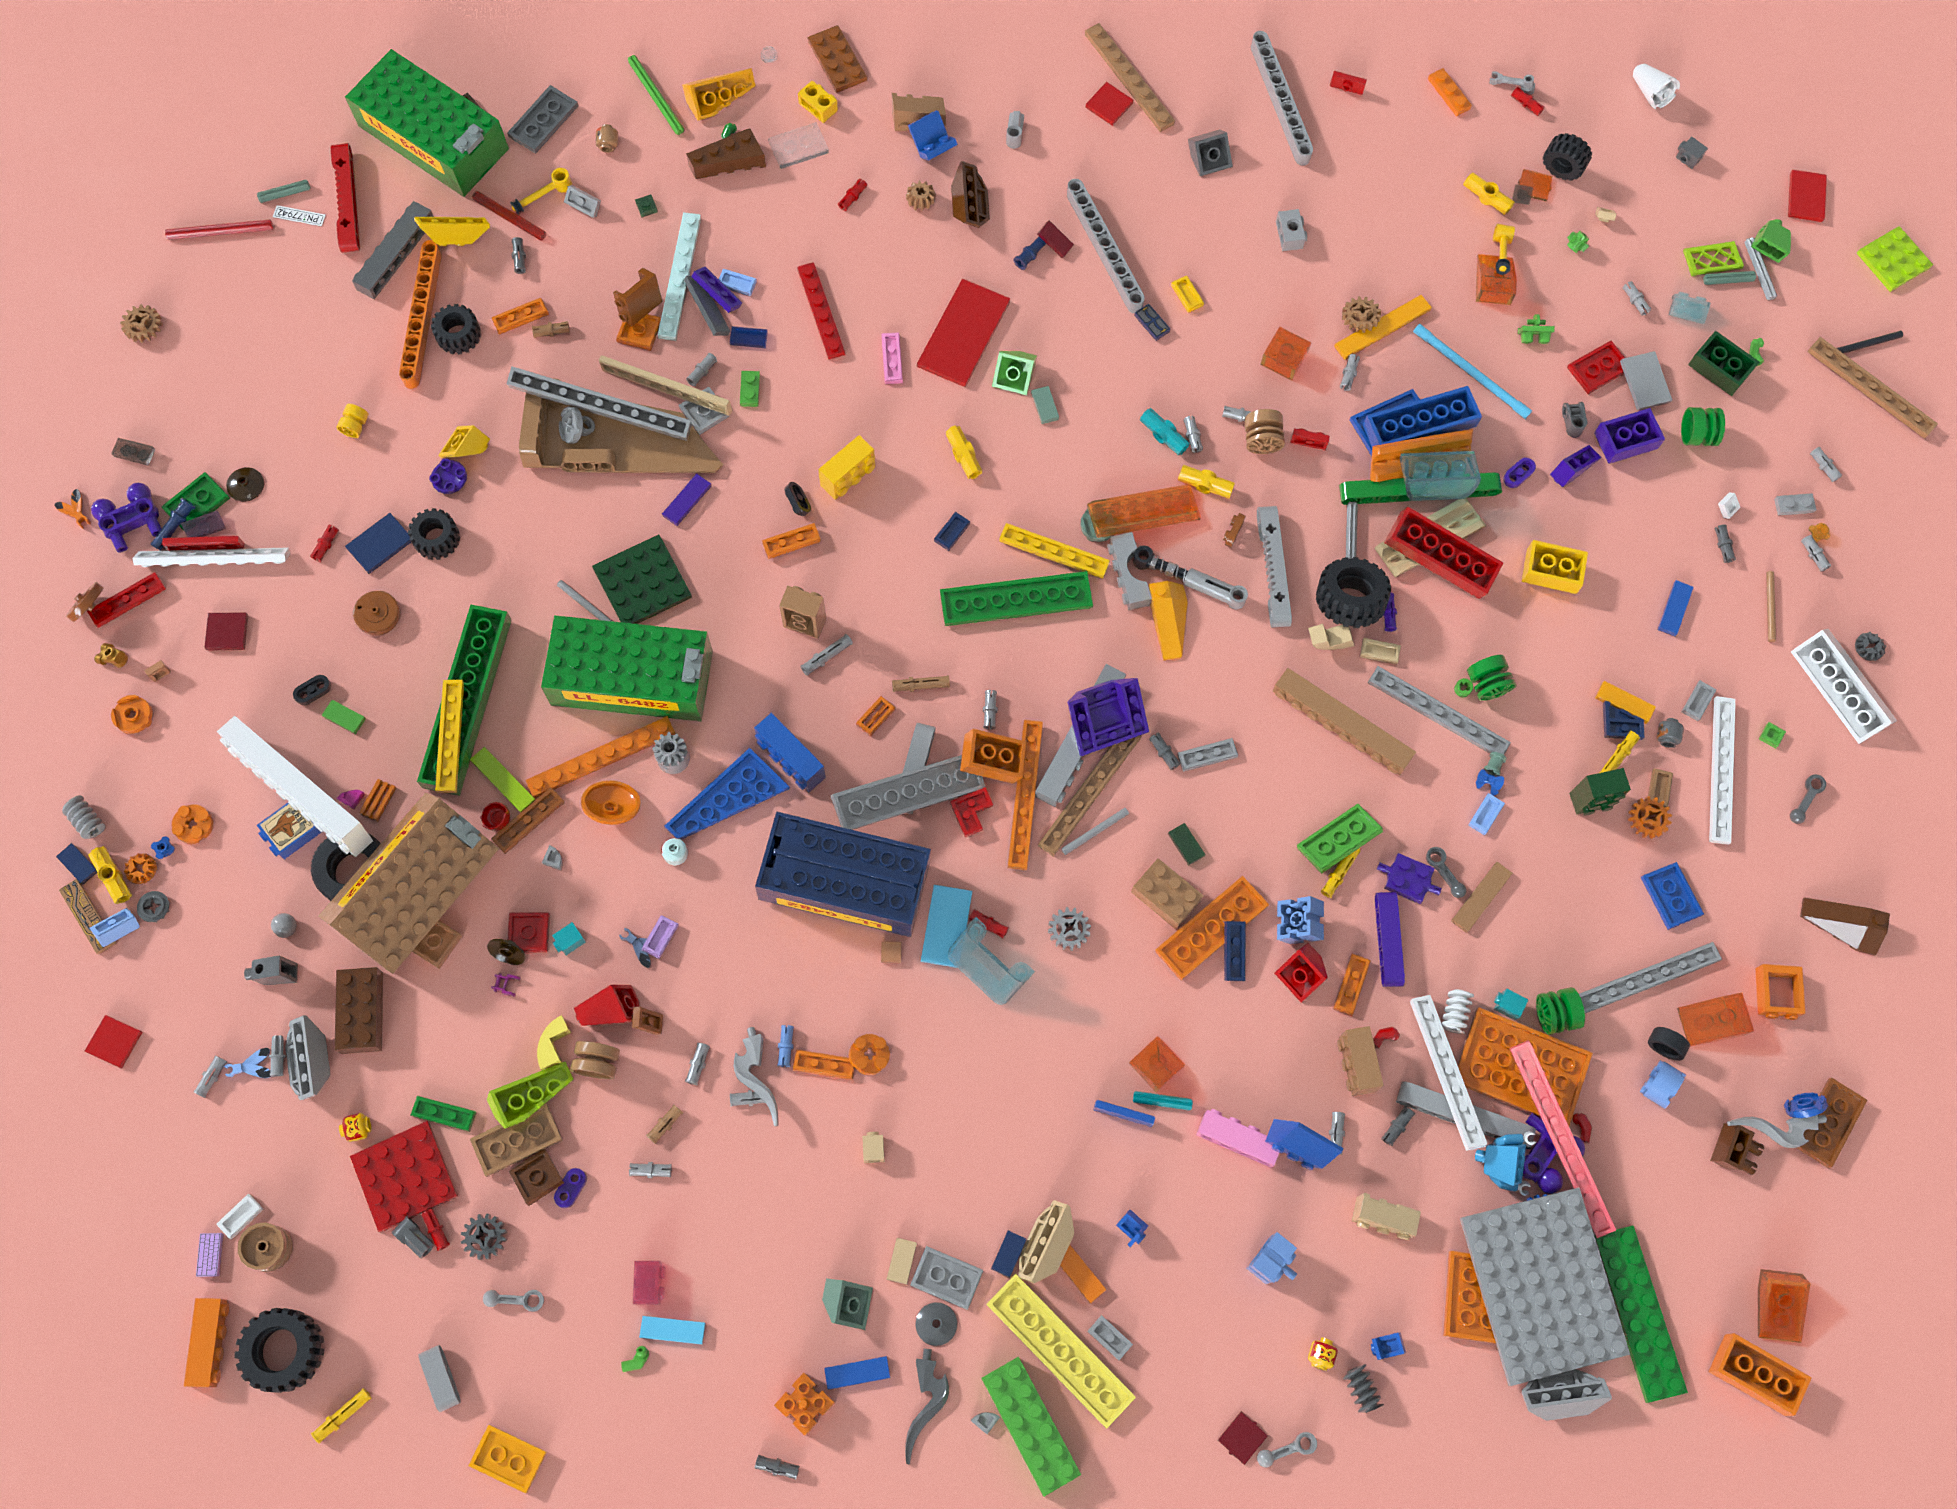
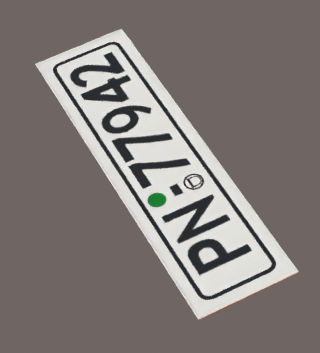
M277 205L273 217L322 227L326 214Z

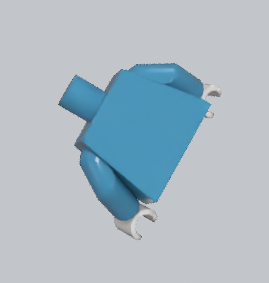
M1528 1131L1524 1136L1522 1134H1506L1496 1138L1492 1144L1487 1145L1486 1151L1479 1149L1476 1151L1475 1161L1484 1163V1174L1488 1175L1500 1189L1514 1192L1519 1190L1522 1195L1526 1196L1529 1192L1522 1190V1187H1531V1185L1526 1180L1522 1181L1526 1145L1523 1142L1534 1145L1536 1141H1528L1527 1138L1529 1135H1536L1535 1133Z

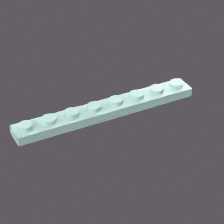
M683 212L658 331L659 339L673 341L677 339L687 291L684 278L690 276L701 223L700 214Z

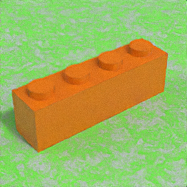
M195 1298L183 1387H217V1383H219L221 1378L219 1364L224 1355L222 1341L227 1332V1328L224 1325L225 1318L229 1314L228 1300Z

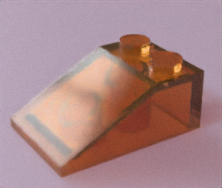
M1477 255L1475 302L1511 305L1516 296L1517 277L1512 257H1507V260L1510 261V271L1507 274L1501 275L1496 272V262L1500 259V256Z
M1743 993L1722 996L1677 1008L1690 1047L1746 1036L1754 1032Z
M1760 1270L1758 1283L1759 1338L1802 1342L1811 1285L1803 1274Z

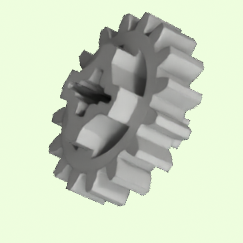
M1066 907L1065 912L1059 909L1058 916L1052 915L1054 921H1049L1048 925L1052 928L1048 929V933L1053 934L1050 940H1056V947L1062 944V950L1069 946L1070 950L1073 951L1075 945L1077 948H1081L1080 942L1086 944L1087 939L1085 937L1090 936V932L1086 930H1089L1091 925L1086 924L1089 919L1088 917L1082 918L1083 911L1077 914L1076 908L1070 912L1069 908ZM1079 923L1082 925V933L1078 929ZM1074 924L1073 930H1070L1065 934L1066 927L1069 928ZM1056 925L1061 929L1060 935L1057 933Z

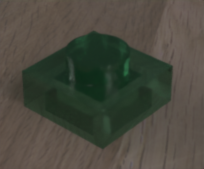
M651 194L635 199L641 218L658 212Z

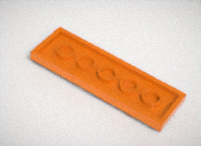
M1242 876L1161 944L1155 952L1182 981L1224 945V921H1245L1247 925L1265 910L1269 904Z

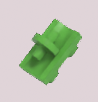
M1535 314L1533 319H1527V325L1532 326L1523 325L1521 328H1518V334H1521L1522 343H1532L1533 334L1539 335V344H1548L1555 326H1540L1545 325L1546 320H1540V315Z

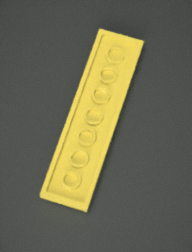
M1016 1274L986 1304L1106 1429L1136 1398Z

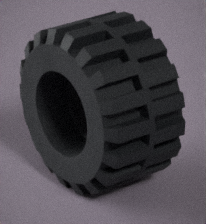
M1561 133L1552 139L1542 158L1544 160L1543 164L1557 178L1570 181L1578 179L1582 176L1592 159L1591 148L1582 138L1576 137L1574 134Z
M454 304V306L447 305V308L444 309L442 307L440 312L434 314L436 318H432L433 324H431V329L438 345L445 352L449 351L450 354L457 352L458 355L462 354L463 351L467 353L470 348H475V343H479L481 329L475 314L472 313L470 308L467 309L464 305L459 307L458 304ZM455 326H464L457 333H449V330Z
M432 508L431 511L425 509L422 514L421 512L417 513L418 517L412 518L413 524L409 523L410 530L408 531L416 551L424 558L427 556L431 560L434 557L436 560H440L442 556L446 558L448 553L452 554L454 552L453 548H457L459 545L457 541H460V533L450 514L445 513L441 509L437 511L436 508ZM443 529L442 534L438 538L433 540L425 539L431 530Z

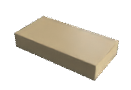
M1364 638L1360 657L1397 665L1401 645Z
M900 1238L896 1239L887 1280L907 1284L917 1245L916 1242Z

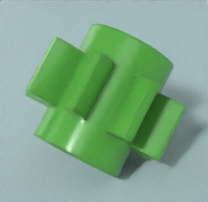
M1573 231L1567 237L1569 239L1567 245L1575 253L1578 251L1584 252L1589 247L1587 244L1589 238L1582 231L1578 233Z

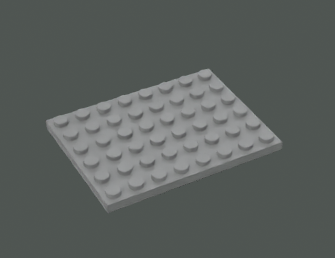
M1580 1188L1460 1218L1508 1386L1630 1355Z

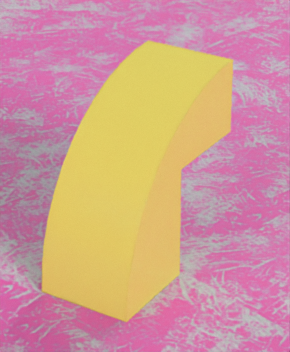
M562 1015L554 1019L545 1028L540 1037L537 1058L541 1070L562 1063L553 1043L571 1033Z

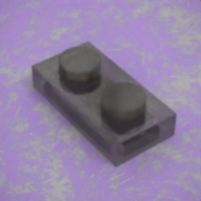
M118 438L111 454L116 458L149 466L155 448L150 445Z

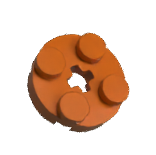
M136 695L122 697L116 702L118 704L115 706V709L113 708L111 711L113 724L126 734L138 733L148 728L152 723L153 711L151 705ZM133 710L136 715L133 718L128 717L127 715H130V711Z
M195 804L183 805L172 819V833L184 843L196 844L211 834L214 821L204 807ZM194 820L197 823V825L192 826V828L189 829V822Z
M865 1034L858 1037L849 1050L850 1063L859 1070L858 1072L864 1075L879 1073L886 1067L890 1058V1051L886 1040L874 1034ZM868 1050L874 1053L871 1060L868 1059V1056L864 1055Z

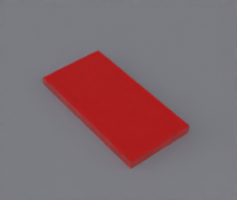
M962 278L921 354L917 367L966 387L1010 303V298Z

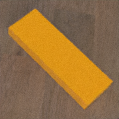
M1606 681L1602 682L1595 696V699L1603 703L1609 701L1611 702L1610 705L1620 710L1624 709L1631 715L1642 718L1645 724L1649 722L1656 706Z

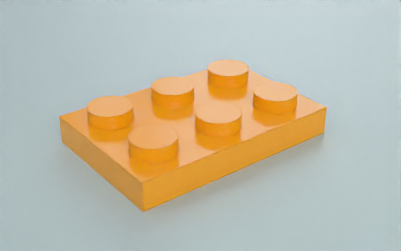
M488 1425L468 1466L526 1494L547 1451L492 1425Z

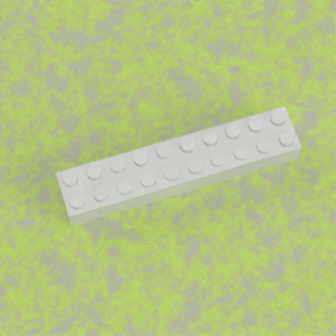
M236 716L231 718L217 731L221 736L220 742L228 748V752L233 757H238L239 761L246 768H251L255 776L259 779L262 778L270 789L274 788L283 800H288L289 805L296 811L299 810L300 814L307 821L311 820L321 833L325 832L327 838L333 843L336 842L345 854L350 852L354 857H357L373 842L358 820Z

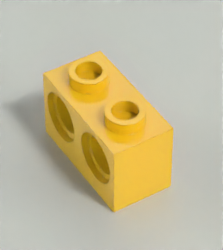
M814 81L809 82L798 92L799 104L823 124L838 111L835 96L827 93L820 84H816Z

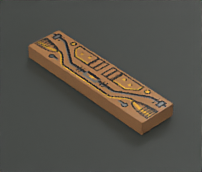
M77 879L59 889L97 954L116 944L114 941L102 947L90 930V927L103 920Z

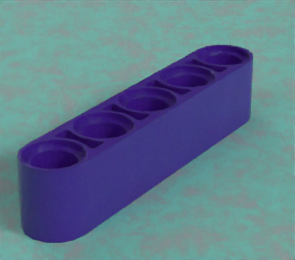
M1376 892L1375 912L1382 986L1403 987L1405 974L1398 896L1396 892Z

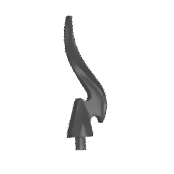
M923 1349L922 1359H916L920 1391L922 1393L930 1391L933 1397L912 1421L907 1432L905 1443L906 1464H910L912 1449L917 1436L924 1426L943 1408L949 1395L946 1374H944L942 1379H936L933 1375L936 1361L931 1360L932 1349Z

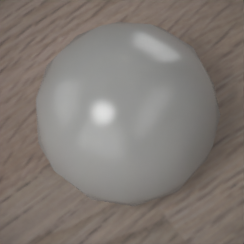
M278 914L271 921V929L280 938H288L296 931V920L290 914Z

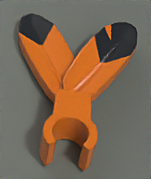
M75 489L71 494V505L64 502H56L54 504L61 513L75 517L76 523L80 528L84 529L81 525L83 521H86L89 525L91 524L90 520L81 513L82 494L78 489Z

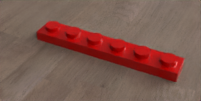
M814 262L798 266L797 271L828 360L844 356L845 350Z

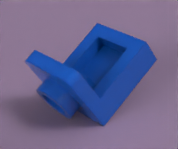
M1129 1210L1116 1225L1132 1239L1127 1244L1129 1247L1135 1242L1139 1245L1145 1238L1146 1234L1144 1231L1148 1227L1132 1210Z
M1401 1332L1372 1339L1371 1350L1373 1355L1377 1357V1360L1406 1353Z

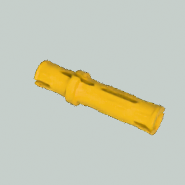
M1630 731L1624 741L1617 745V750L1599 773L1616 770L1626 756L1631 754L1632 748L1640 739L1639 735Z
M1357 849L1341 860L1333 873L1329 874L1327 883L1320 891L1325 897L1332 898L1337 887L1342 885L1343 878L1361 852L1360 849Z
M362 1388L359 1393L336 1413L326 1417V1421L311 1433L314 1440L320 1444L334 1430H339L343 1422L372 1399L368 1391Z

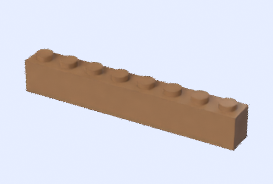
M1289 668L1285 670L1275 684L1273 692L1278 698L1285 699L1296 710H1302L1311 720H1317L1328 731H1334L1343 741H1349L1355 745L1358 751L1367 753L1375 762L1384 764L1394 774L1401 775L1416 751Z

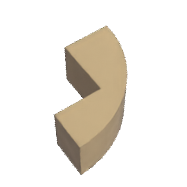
M1320 624L1308 628L1312 644L1317 649L1336 650L1355 646L1350 627L1347 628L1339 625L1325 629L1324 625Z

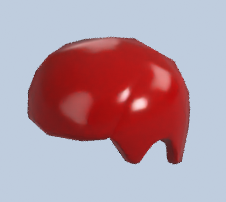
M500 802L489 803L483 809L480 816L483 823L482 826L494 832L500 831L510 822V812L507 806Z

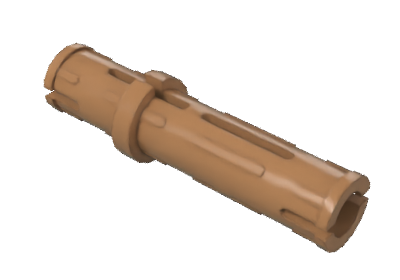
M949 675L915 679L909 677V679L892 680L893 692L950 688Z

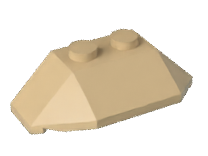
M1054 1200L1051 1206L1039 1215L1020 1254L1018 1277L1036 1283L1057 1272L1074 1236L1069 1205Z

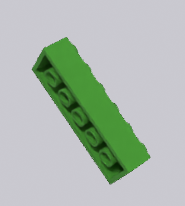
M1019 1357L981 1378L1043 1497L1081 1475Z

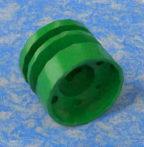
M1702 407L1687 408L1681 423L1683 444L1686 446H1698L1702 443L1704 446H1719L1725 432L1724 411L1721 408H1706L1705 411Z
M1504 655L1487 657L1474 663L1467 669L1471 682L1479 683L1474 689L1476 692H1479L1477 696L1480 701L1501 697L1517 686L1515 680L1512 679V673L1506 672L1509 666Z
M1570 987L1560 989L1557 993L1550 991L1547 994L1540 993L1537 995V1016L1546 1034L1561 1033L1564 1031V1028L1571 1031L1584 1027V1006L1575 988Z

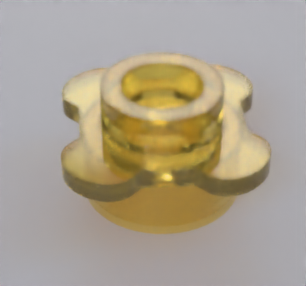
M1819 523L1816 526L1811 525L1809 527V531L1816 542L1830 538L1829 527L1826 524Z

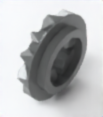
M1868 632L1862 633L1856 639L1855 649L1862 658L1875 661L1885 654L1886 645L1883 643L1884 639L1878 637V634ZM1869 643H1870V644H1872V643H1873V644H1874V643L1876 644L1873 648H1867V649H1866V647L1869 645Z
M151 891L144 894L138 901L137 913L144 921L157 923L158 920L164 919L166 913L169 912L170 902L163 893ZM153 903L161 905L155 909V913L150 909Z

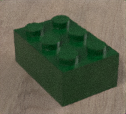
M1715 330L1688 365L1726 393L1733 396L1760 362Z
M1621 768L1588 775L1569 794L1576 815L1583 813L1586 816L1595 813L1596 810L1601 809L1602 812L1613 809L1614 805L1620 803L1619 800L1626 797L1625 795L1631 788L1625 770Z

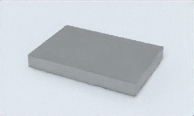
M1655 351L1624 358L1620 361L1637 411L1672 401Z
M926 1246L910 1286L968 1310L984 1270Z

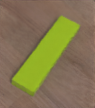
M485 747L470 759L520 813L535 801L534 797Z

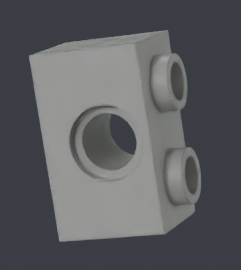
M1299 209L1279 211L1276 218V226L1282 251L1303 249L1304 243L1307 241V232L1303 229L1304 218L1300 216Z

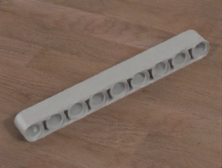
M1257 31L1253 35L1251 51L1297 164L1305 166L1310 162L1313 146L1266 32Z
M1071 179L1068 182L1067 198L1127 309L1135 314L1136 311L1143 308L1144 294L1083 182L1079 179Z

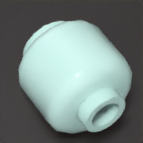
M670 838L663 843L661 853L668 864L676 866L684 863L687 859L688 849L681 839Z

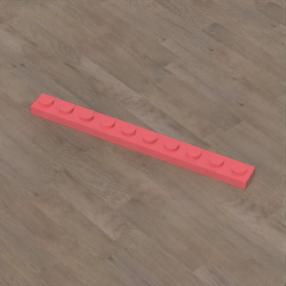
M1527 1040L1509 1048L1573 1188H1580L1596 1238L1616 1231L1530 1041Z

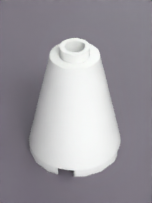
M1645 63L1636 66L1633 71L1634 80L1650 106L1654 109L1656 107L1663 108L1669 104L1676 96L1674 93L1676 89L1679 90L1680 82L1676 78Z

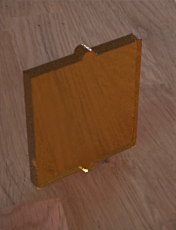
M1523 169L1521 179L1518 181L1519 188L1517 194L1547 202L1549 191L1552 189L1551 182L1553 176Z

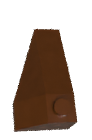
M1804 897L1800 917L1816 927L1831 933L1837 940L1841 939L1855 951L1875 956L1888 932L1890 913L1872 908Z

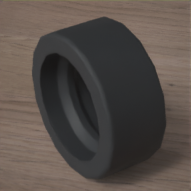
M1665 1027L1654 1028L1648 1039L1650 1048L1672 1060H1683L1690 1048V1043L1684 1036Z

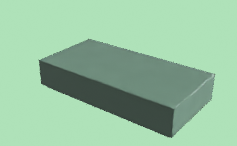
M1049 386L1031 390L1041 424L1059 420Z

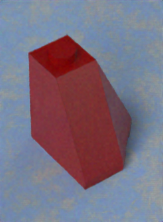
M609 985L574 1007L576 1019L581 1026L632 1022L634 1007H639L640 1002L632 985Z

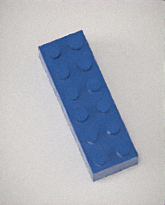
M1465 386L1367 415L1363 428L1373 448L1375 445L1475 428L1478 426L1482 415L1469 386Z

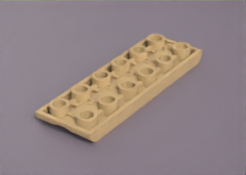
M1466 497L1456 500L1427 517L1462 539L1486 527V524ZM1385 541L1374 548L1395 578L1419 565V563L1384 544Z

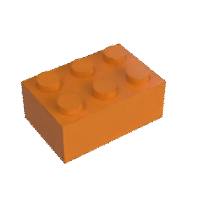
M972 729L964 735L960 771L1015 783L1023 777L1026 741Z

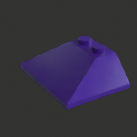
M1138 678L1110 680L1076 692L1067 702L1080 756L1149 732Z

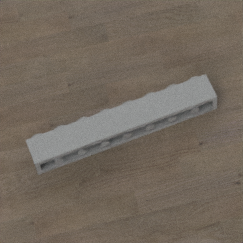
M1106 664L1095 685L1110 680L1125 679L1126 674ZM1073 725L1035 792L1036 798L1056 807L1058 802L1062 803L1066 795L1064 792L1065 788L1072 785L1075 779L1073 776L1075 770L1079 771L1084 762L1081 760L1083 756L1079 755Z

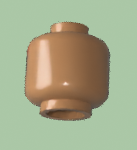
M609 124L599 127L596 130V146L602 152H613L618 147V131Z

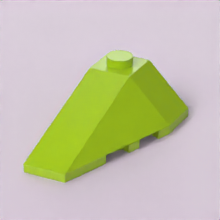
M562 1062L489 1091L487 1102L496 1120L506 1129L529 1118L572 1082L573 1077L566 1062Z

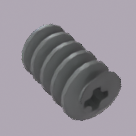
M1366 1364L1347 1371V1374L1343 1377L1344 1380H1351L1347 1388L1355 1389L1350 1395L1358 1396L1354 1404H1362V1407L1358 1410L1359 1413H1367L1384 1405L1377 1404L1381 1400L1380 1395L1374 1396L1378 1389L1370 1387L1374 1380L1366 1379L1370 1372L1362 1371Z

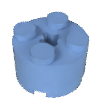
M1660 1060L1651 1071L1650 1078L1644 1083L1640 1093L1665 1109L1670 1103L1669 1099L1674 1097L1679 1090L1686 1074Z

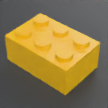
M858 435L818 469L820 486L835 500L839 496H844L852 485H857L866 473L869 474L874 470V448Z
M1533 540L1527 548L1522 582L1577 594L1583 586L1588 552Z

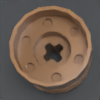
M1260 409L1249 413L1245 417L1246 447L1249 452L1270 454L1284 447L1283 415L1281 412L1273 409Z

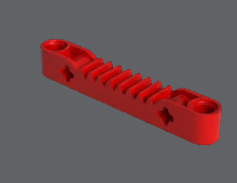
M349 143L331 145V162L336 170L335 180L337 183L335 185L337 187L336 192L338 195L336 197L339 206L337 208L339 218L336 223L339 249L341 253L360 251L352 149Z

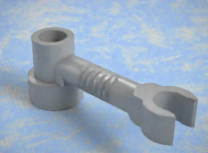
M1496 71L1492 72L1491 77L1493 78H1490L1489 82L1492 85L1501 83L1519 85L1528 95H1532L1535 91L1533 75H1526L1524 79L1503 76Z

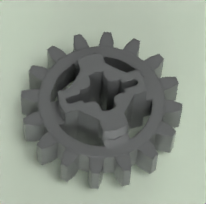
M478 1214V1220L470 1218L471 1225H464L467 1231L461 1232V1235L465 1236L461 1244H467L464 1251H471L470 1257L474 1258L477 1255V1259L482 1260L485 1255V1258L489 1260L491 1259V1254L498 1256V1248L504 1249L501 1243L507 1241L503 1237L507 1230L501 1229L504 1223H497L498 1217L494 1216L491 1219V1215L486 1214L485 1218H483L481 1214ZM486 1223L492 1224L496 1229H488ZM483 1232L488 1234V1237H485V1241L480 1239L483 1236ZM495 1239H497V1240H496V1243H495V1244L493 1245V1247H492L493 1241H494ZM472 1244H479L482 1251L475 1249Z

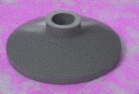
M935 1302L924 1306L916 1318L917 1334L929 1345L940 1346L946 1344L953 1338L957 1330L955 1313L949 1306L943 1303ZM934 1320L940 1321L941 1324L938 1328L933 1327L932 1322Z

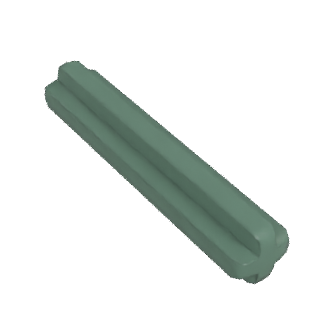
M302 180L258 192L257 197L263 203L310 190V184L308 180Z
M1756 272L1706 274L1703 277L1705 285L1753 282L1756 279Z

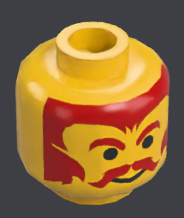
M363 1113L345 1116L342 1124L339 1125L341 1137H345L348 1142L365 1139L368 1137L369 1132L372 1131L370 1118Z
M1321 1337L1320 1341L1315 1340L1312 1342L1308 1360L1311 1362L1312 1367L1327 1371L1328 1368L1334 1367L1338 1349L1333 1346L1332 1340Z

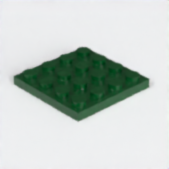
M659 534L592 565L620 622L638 624L692 598L685 581Z

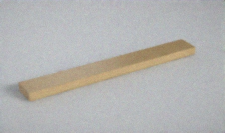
M602 355L599 358V363L604 372L730 416L733 411L730 400Z

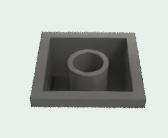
M1219 129L1188 139L1190 155L1199 176L1233 167L1227 132Z

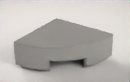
M549 845L542 864L562 870L563 861L560 853L556 848Z
M985 1412L976 1415L971 1419V1422L988 1434L1000 1417L994 1413Z

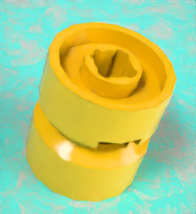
M347 404L342 413L343 417L340 418L336 428L348 437L359 438L362 432V425L366 423L369 413L360 406Z

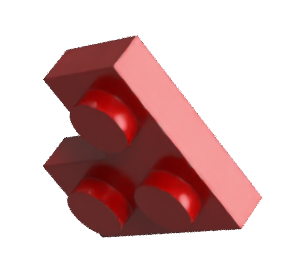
M986 787L950 801L964 837L983 831L976 813L993 806Z

